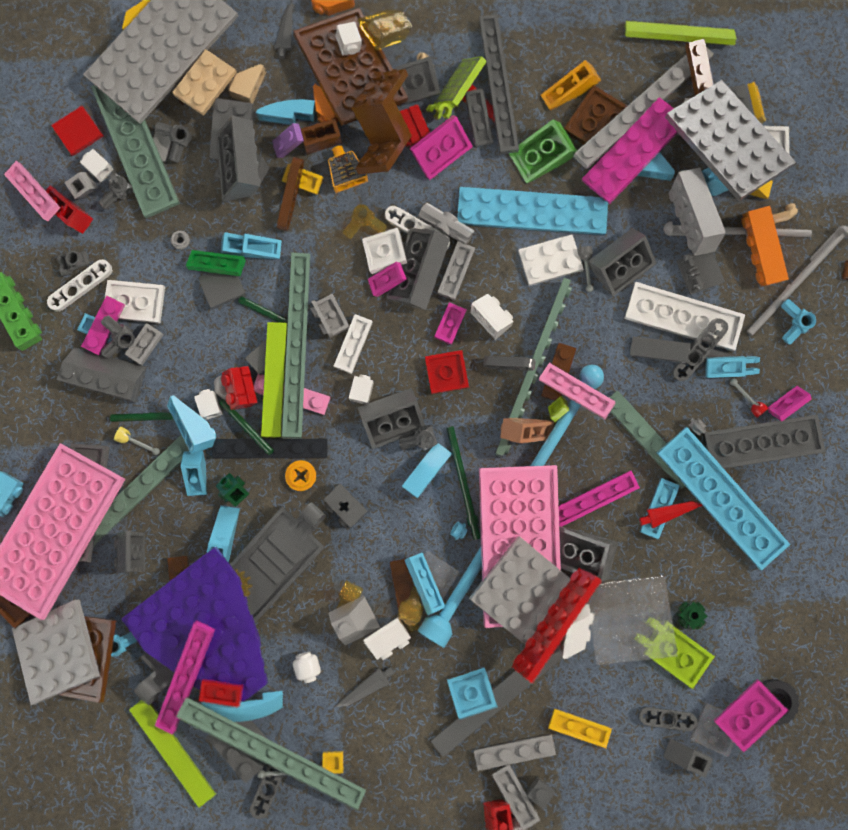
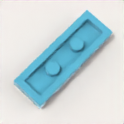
M661 478L648 509L672 505L680 485ZM650 523L642 525L639 532L659 540L665 523L655 528H651Z
M423 552L405 559L427 615L445 608Z

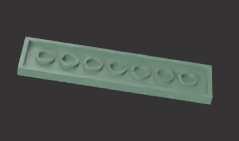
M95 85L91 86L144 217L149 218L179 205L180 202L146 120L139 124Z

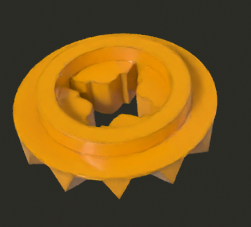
M295 461L286 470V482L296 491H305L311 488L316 481V471L307 461ZM296 469L301 473L308 470L304 475L306 482L301 479L294 482L298 477Z

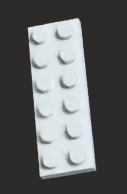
M635 282L624 319L696 340L713 319L720 318L728 323V331L716 347L734 352L745 314ZM716 323L714 325L716 330L713 333L709 331L708 334L716 338L717 336L714 333L717 330L721 331L723 329L721 327L722 323ZM704 337L701 342L711 344V339Z

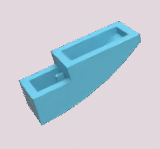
M287 100L257 109L256 114L258 120L291 125L295 123L296 119L314 121L316 106L314 100Z
M224 232L220 254L248 258L280 259L282 240L249 234L242 236Z
M439 443L432 447L402 485V488L418 499L452 453Z

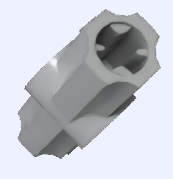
M429 203L423 205L418 215V218L461 243L468 244L474 234L473 229L459 222L453 214L447 211L442 212Z

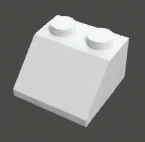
M487 294L472 303L470 313L496 340L512 326L514 321L512 320V315L507 310L503 311L499 306L500 302L494 296L491 297Z
M589 604L584 606L561 640L562 658L564 659L584 650L586 641H590L591 632L589 625L593 624V613H590Z
M397 617L366 637L363 641L376 659L382 658L384 660L393 654L391 650L398 647L401 649L408 645V639L411 636L400 618Z

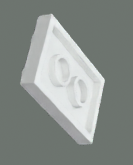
M573 235L518 250L529 286L583 271Z
M107 280L105 297L107 295L126 304L118 320L161 323L165 293L164 285Z

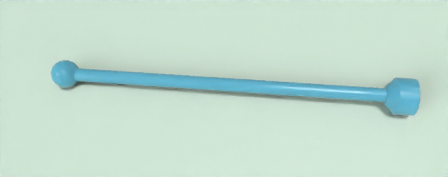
M587 365L580 371L579 380L596 389L603 383L604 373L597 365ZM570 400L568 404L569 411L557 421L530 466L545 465L580 408V404ZM481 547L446 602L445 608L441 610L439 615L426 617L418 629V632L445 648L452 636L449 620L482 568Z

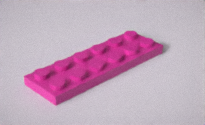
M659 97L582 178V182L610 204L678 133L665 118L666 114L674 108Z

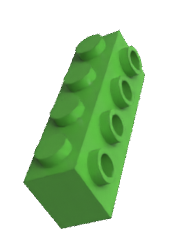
M0 272V319L16 348L23 351L42 340L40 336L42 331L36 323L32 322L31 318L33 315L27 307H24L22 295L15 291L14 286L16 284L11 276L7 277Z

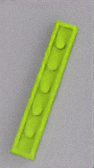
M625 22L626 37L686 42L704 39L705 43L735 45L736 43L734 29Z
M267 322L261 437L281 438L287 323Z
M141 700L129 709L197 806L201 807L215 796V791L175 735L155 726L159 713L152 703L147 705Z

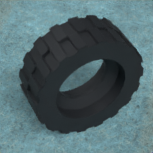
M767 679L765 682H761L771 693L779 692L785 699L784 707L788 711L773 725H783L793 720L795 715L798 714V707L800 706L796 690L790 684L777 679Z

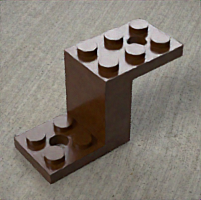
M406 69L376 72L351 107L371 144L355 168L358 174L389 172L412 136L393 99L408 77Z

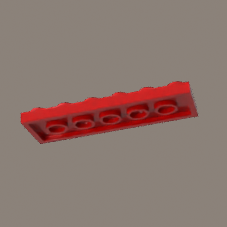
M578 568L571 575L570 582L561 590L555 604L550 606L544 620L537 625L535 633L527 640L521 654L517 655L514 659L512 668L529 682H534L602 580L581 568Z

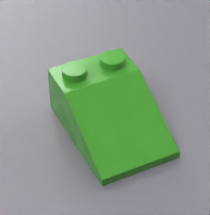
M553 119L520 143L519 152L509 153L528 184L573 158L577 150L561 123Z

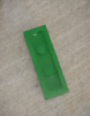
M192 250L186 267L188 270L241 276L246 260L244 256Z

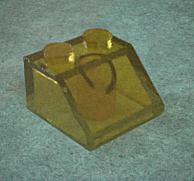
M386 9L357 20L376 50L405 40L412 27L405 14L397 10Z

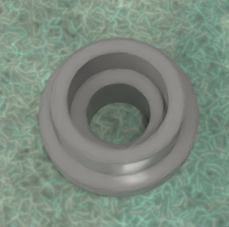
M176 231L171 236V244L176 249H185L190 243V238L184 231ZM179 238L184 239L182 243L177 242Z
M694 418L690 420L689 427L700 436L702 433L705 434L707 432L705 429L706 424L699 418L697 420Z

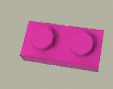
M400 262L391 264L368 279L373 296L378 297L406 280V276Z
M449 302L434 338L452 345L467 309Z
M796 386L770 405L768 411L782 422L809 402L811 395L799 386Z

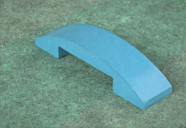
M283 691L262 693L261 700L241 702L239 707L202 701L201 703L202 706L233 722L250 721L265 717L283 707Z

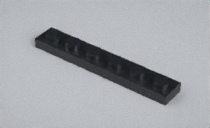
M215 439L212 447L213 459L328 458V439H264L274 450L271 455H267L253 439Z

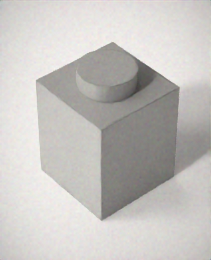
M79 172L65 182L75 199L85 198L98 189V186L88 172Z

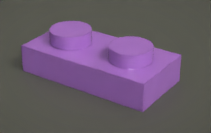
M291 124L273 140L277 158L285 157L304 141L299 124Z

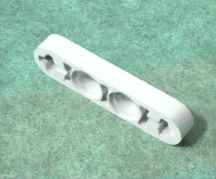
M390 206L386 209L385 218L387 222L407 234L410 229L405 228L404 223L411 220L415 223L413 228L435 230L448 237L399 207ZM396 211L399 218H402V215L405 217L402 219L401 224H398L399 219L396 217L390 219L389 213Z
M106 260L96 261L51 294L47 300L48 307L56 312L64 310L109 277L112 273L111 265ZM101 265L105 267L106 271L104 273L100 271ZM93 270L99 276L98 278L92 273ZM86 276H92V282L89 285L83 283V279ZM71 287L77 288V293L74 296L68 295V289ZM62 293L64 294L65 297L68 298L67 301H66V300L63 298V296L61 295ZM55 299L60 300V301H59V304H60L59 306L54 305V304H55V302H54Z

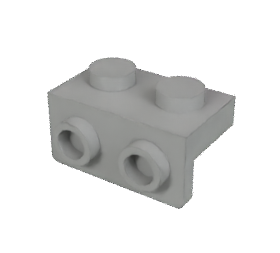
M333 294L317 302L315 300L311 301L313 307L310 309L315 318H320L322 323L319 326L324 335L328 334L331 338L349 329L350 326Z

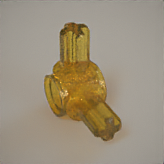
M360 204L354 208L351 215L352 220L343 231V234L352 239L361 225L363 227L368 225L376 232L382 233L385 232L387 225L376 218L375 213L366 205ZM366 210L367 216L360 219L358 217L359 212Z
M346 580L338 595L340 601L336 609L358 599L363 588Z
M416 587L412 588L409 599L401 602L398 618L407 624L410 632L419 629V622L423 611Z

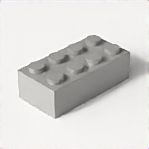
M701 168L678 172L674 184L669 191V198L674 203L675 214L681 221V229L687 237L688 248L692 250L693 256L715 252L726 231Z

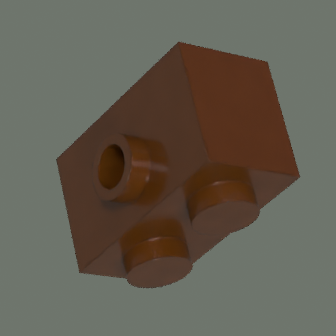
M335 119L300 129L307 154L342 144Z

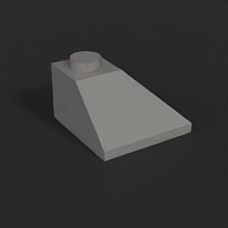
M364 595L329 612L331 624L345 646L380 629Z

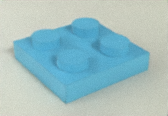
M485 667L447 680L459 720L498 707Z

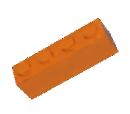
M767 206L742 214V225L747 231L746 241L748 246L751 247V261L756 267L757 282L763 287L789 280L771 207Z

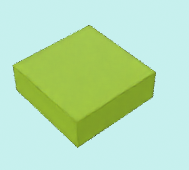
M560 396L548 407L550 418L554 422L569 411L567 400L563 396Z

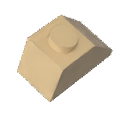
M259 64L237 73L228 86L231 97L242 102L253 103L266 74L264 66Z

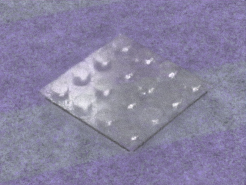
M665 575L599 584L588 600L590 613H593L591 628L597 665L678 656Z

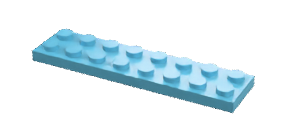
M460 187L457 219L464 225L606 235L608 203L601 197Z
M687 427L681 430L657 452L658 456L759 570H763L790 545Z

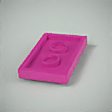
M452 115L412 146L410 151L426 178L431 180L473 146L457 117Z
M757 679L715 718L714 722L745 752L788 710Z

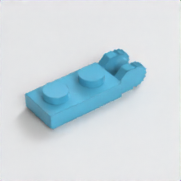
M760 357L706 358L705 376L707 378L759 374L760 369L746 368V363L760 362Z

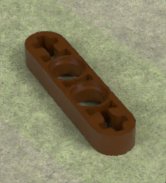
M297 157L292 159L277 221V229L284 231L289 229L304 168V159Z

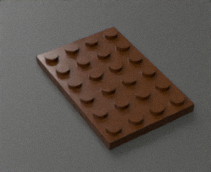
M360 8L293 31L295 40L341 126L357 120L351 107L356 102V98L363 92L364 87L370 82L372 76L379 71L388 72L393 70ZM355 22L362 40L360 52L352 55H342L336 39L337 25ZM402 85L393 97L396 105L408 100Z

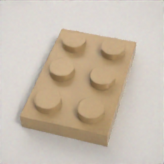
M205 49L172 93L204 116L237 72L233 67Z

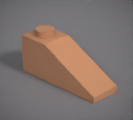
M504 418L501 425L500 438L517 443L546 441L553 430L554 421Z

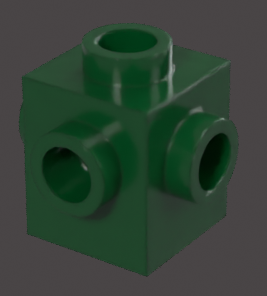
M228 473L216 485L220 491L219 497L224 502L229 501L234 507L239 505L249 495V492L244 487L246 483L239 476L234 477L231 473Z
M695 601L683 602L678 607L679 611L675 613L679 618L677 621L685 629L692 630L695 628L697 630L706 623L704 620L708 617L704 613L706 609L698 601L696 603ZM692 612L697 615L694 619L691 618Z

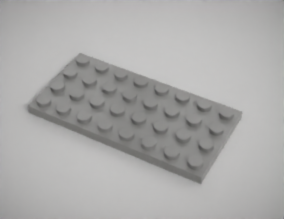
M151 0L83 75L141 124L192 68L205 49L208 50L236 20L238 13L223 0Z

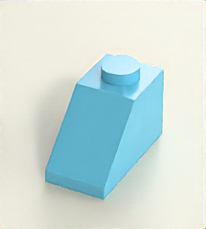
M659 152L637 176L671 181L675 171Z
M203 450L193 454L190 451H184L181 470L187 496L207 495L206 462Z

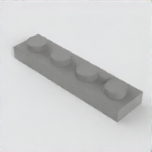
M552 734L474 749L478 771L556 755Z

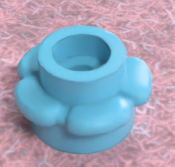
M456 522L450 535L455 540L463 539L467 533L466 524Z

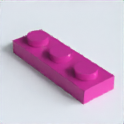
M106 295L81 347L101 355V350L105 347L111 335V332L101 324L103 317L109 315L117 322L126 304Z

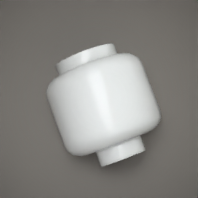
M304 652L295 656L293 668L296 678L304 680L305 683L315 681L316 676L321 672L317 656L311 654V652Z

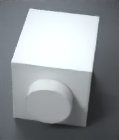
M355 22L337 25L336 39L342 55H352L360 52L362 40Z
M94 149L87 152L80 161L84 168L99 182H102L114 170Z
M366 375L354 376L349 395L350 401L365 405L369 403L374 385L373 380H370L371 377Z
M209 389L199 392V395L194 396L200 416L203 419L208 420L223 415L214 391Z

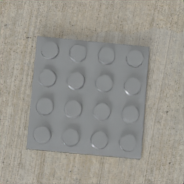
M518 536L469 599L522 643L526 644L527 640L535 633L537 625L548 614L550 606L555 604L559 598L561 590L570 582V578Z
M73 600L49 611L45 620L36 617L19 625L16 629L12 628L30 705H36L100 677L80 600Z

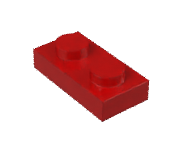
M203 679L199 701L239 707L241 705L243 685Z

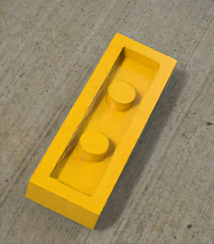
M555 708L548 726L549 729L604 748L607 747L612 731L610 727Z

